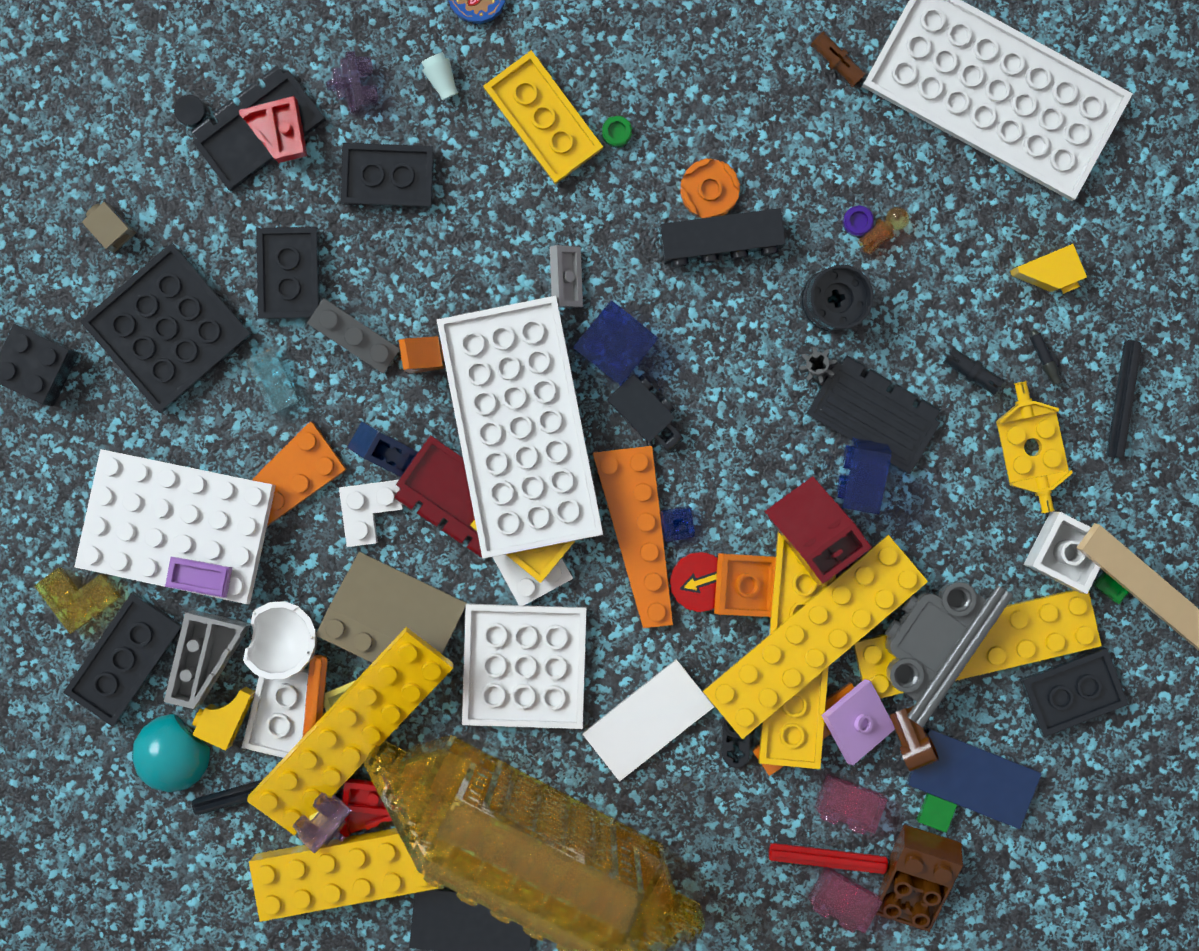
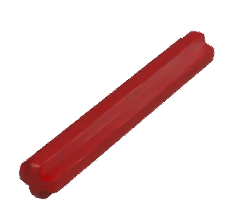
M771 843L768 851L769 860L878 874H885L888 868L887 857L880 855Z

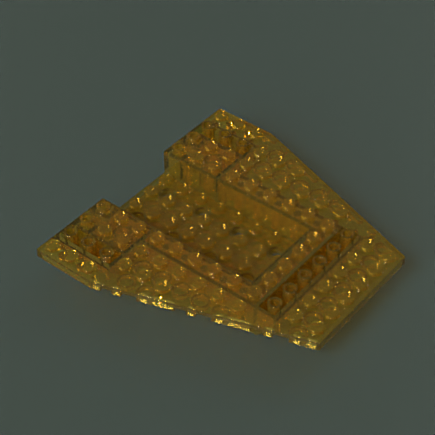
M447 735L410 747L408 752L384 741L380 746L376 745L372 749L364 763L417 871L424 875L423 879L428 884L439 889H443L446 886L458 893L457 897L466 904L477 906L479 903L491 910L490 914L497 920L504 923H510L512 920L523 926V931L530 937L540 941L545 937L556 943V948L559 951H674L699 939L706 927L700 903L677 891L676 882L662 843L453 735Z

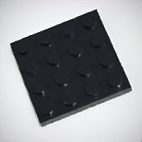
M173 243L164 248L80 321L159 413H163L252 336L251 332Z

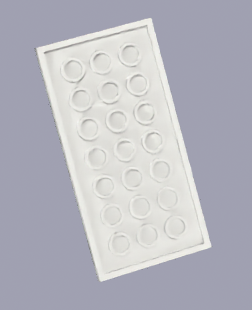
M909 0L862 85L863 88L1070 201L1075 200L1133 94L962 0Z
M556 296L437 319L482 559L603 535Z

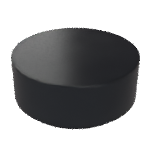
M194 95L182 96L174 106L176 118L185 126L195 127L206 118L205 104Z

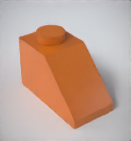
M438 336L399 339L403 370L407 373L413 374L445 368L441 340Z

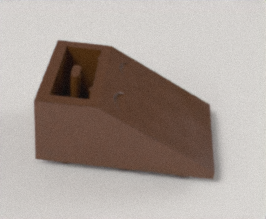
M904 824L894 844L888 868L884 874L875 902L873 914L930 932L963 867L961 842Z

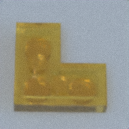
M59 567L34 585L69 634L76 632L121 598L104 573L99 574L78 590L64 569Z

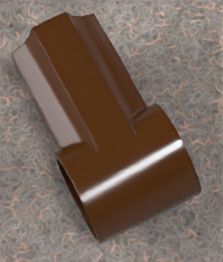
M914 706L890 715L902 745L900 746L902 757L910 772L939 761L934 743L930 736L926 735L924 727L922 728L907 717Z

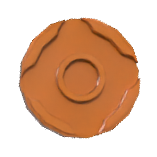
M707 158L691 165L686 170L680 185V196L684 206L691 214L699 218L726 215L734 208L740 192L737 174L729 164Z

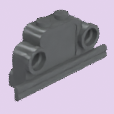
M951 582L945 584L940 589L938 596L928 592H921L907 599L902 607V610L905 611L899 621L894 620L885 632L887 636L885 646L887 651L896 657L887 667L886 674L888 680L897 690L906 693L917 701L907 715L909 719L922 728L924 727L1012 599L1013 595L997 585L986 600L968 584Z

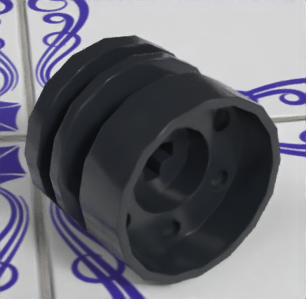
M834 265L813 274L804 284L800 294V307L805 319L813 327L823 331H841L860 324L869 315L873 305V288L869 279L859 269L850 265ZM838 296L839 302L835 304L828 303V297Z

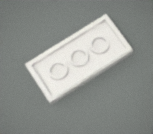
M675 659L582 734L620 782L714 708V706L679 661Z

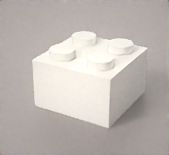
M1050 512L1024 565L1072 590L1087 594L1100 567L1079 551L1077 546L1091 527L1062 512Z

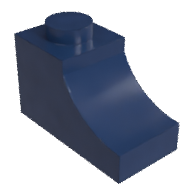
M362 421L347 447L362 458L400 477L418 453V451Z

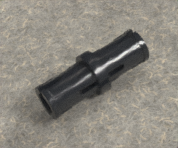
M955 347L950 350L949 354L959 361L956 362L949 356H946L943 361L944 364L966 376L964 378L969 383L971 381L975 382L993 396L999 389L990 384L989 381L1001 387L1005 380L984 368L981 361L977 360L975 362Z

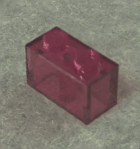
M826 773L814 808L821 814L820 818L824 821L837 824L839 820L849 824L848 829L856 833L865 835L866 831L875 834L888 799L881 793Z
M824 867L808 896L811 904L814 905L812 909L825 918H828L829 915L834 916L840 920L839 925L852 933H855L857 929L865 934L882 904V900L876 893L828 867Z

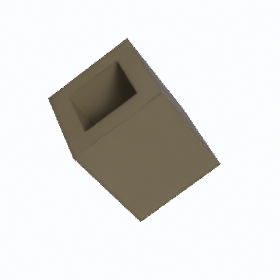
M105 202L92 206L86 213L87 217L82 221L105 249L113 253L136 234L122 216Z

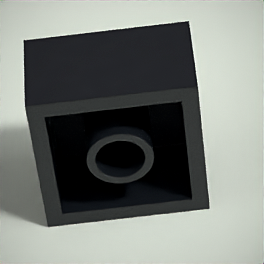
M14 323L0 351V385L42 405L54 406L80 352L26 326Z

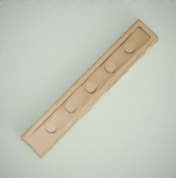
M1094 523L1077 546V549L1199 651V609L1101 525Z

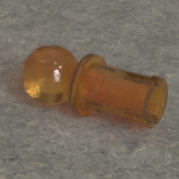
M899 206L890 209L886 214L885 222L878 219L876 226L857 240L859 246H865L862 250L866 254L871 255L888 238L893 239V230H902L909 223L908 212Z

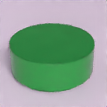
M612 116L604 122L602 137L609 146L619 148L625 146L630 141L632 127L626 118Z

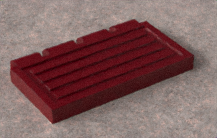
M430 435L396 483V486L400 489L394 498L411 510L418 501L423 503L417 511L419 516L436 527L445 518L447 522L441 531L462 544L467 535L471 536L472 539L466 548L482 558L478 533L470 526L475 517L463 457Z

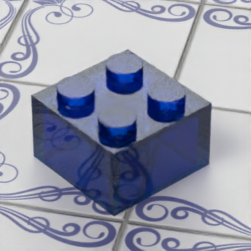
M611 300L574 345L573 350L620 387L659 338Z
M852 438L851 446H845L842 463H844L843 468L846 469L845 475H839L836 491L838 492L837 498L842 500V508L879 515L892 456L888 444Z

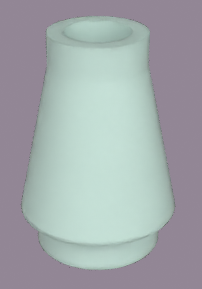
M443 52L421 62L424 67L422 72L439 93L442 100L458 94L450 59L446 58Z

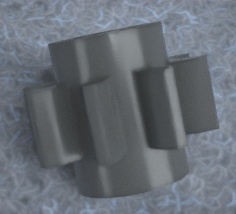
M813 347V353L810 356L802 354V359L806 362V365L799 367L800 373L808 372V384L814 379L819 380V384L823 386V379L827 376L834 379V373L830 368L835 367L837 361L828 359L829 349L821 353L817 351L816 347ZM822 361L824 370L817 369L816 372L813 371L812 363L819 364Z

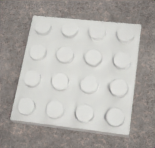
M466 604L462 725L583 729L587 607Z

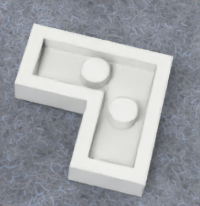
M398 480L339 487L347 547L378 543L374 513L404 509L403 504L394 498L400 489L396 486Z

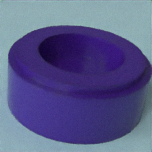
M865 206L851 207L843 217L844 230L854 237L864 236L873 227L874 217L872 212Z

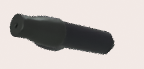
M1035 329L1030 332V340L1042 363L1044 372L1053 385L1062 382L1058 371L1059 362L1055 353L1049 351L1042 334Z

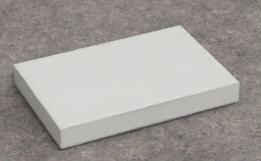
M303 669V671L286 679L269 680L259 676L242 748L284 758L302 739L308 669Z

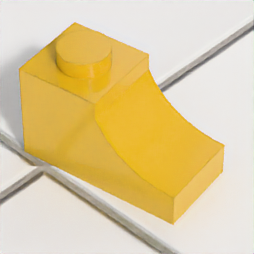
M244 687L233 701L227 705L216 706L210 704L204 710L199 709L192 723L196 727L193 736L223 750L230 748L254 699L255 690Z

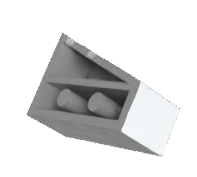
M197 610L185 612L164 702L191 709L202 705L250 628L251 623Z

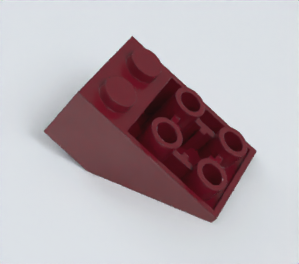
M813 476L764 511L817 585L828 581L872 548L854 522Z

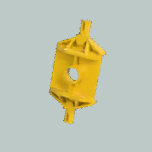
M1027 381L1015 383L1018 401L1015 402L1016 405L996 421L1009 484L1012 487L1035 493V496H1039L1041 513L1055 511L1051 498L1052 490L1073 473L1072 470L1068 469L1056 413L1059 411V408L1032 401ZM1028 439H1034L1038 442L1039 450L1034 456L1028 455L1024 450L1025 442Z

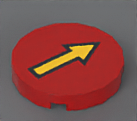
M705 552L689 553L681 558L673 568L670 577L671 592L677 602L686 609L703 612L715 608L717 557Z

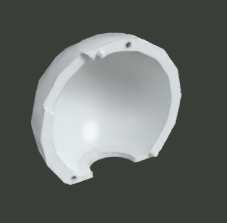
M285 601L269 602L253 611L251 619L253 635L249 647L245 649L243 659L245 665L255 675L269 680L286 679L303 671L313 658L317 646L316 630L311 618L299 606Z

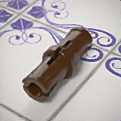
M825 31L819 34L810 46L829 63L828 67L831 70L835 69L852 88L866 75V72H863L847 56L849 52L845 48L841 50L826 35Z

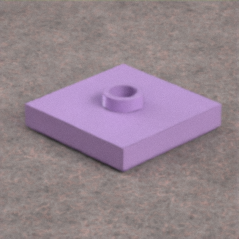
M866 679L821 715L843 757L851 765L857 763L895 730L872 682Z

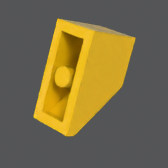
M1074 244L1010 270L1011 275L1015 278L1049 292L1061 289L1062 294L1080 287L1078 281L1087 278Z

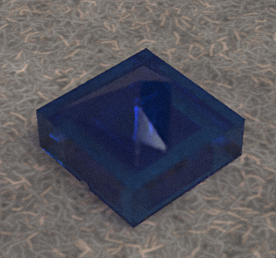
M690 506L660 511L664 541L669 542L695 537L692 508Z

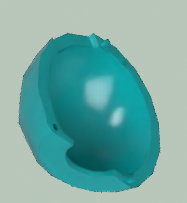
M175 714L156 717L145 725L135 739L132 751L133 764L139 778L152 789L165 792L185 790L198 782L208 768L210 748L201 739L193 736L184 726V722Z

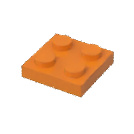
M718 553L714 614L771 617L776 557Z

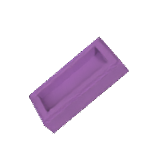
M170 557L165 587L227 598L233 567Z

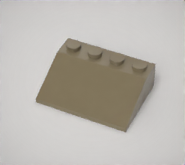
M359 551L333 598L316 636L373 663L407 626L443 655L467 602Z

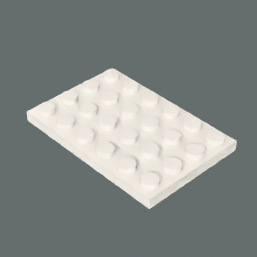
M100 449L74 567L164 587L170 557L233 567L227 598L207 594L201 595L250 604L276 485Z

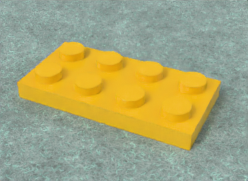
M532 50L483 85L484 90L555 185L603 150L602 144Z

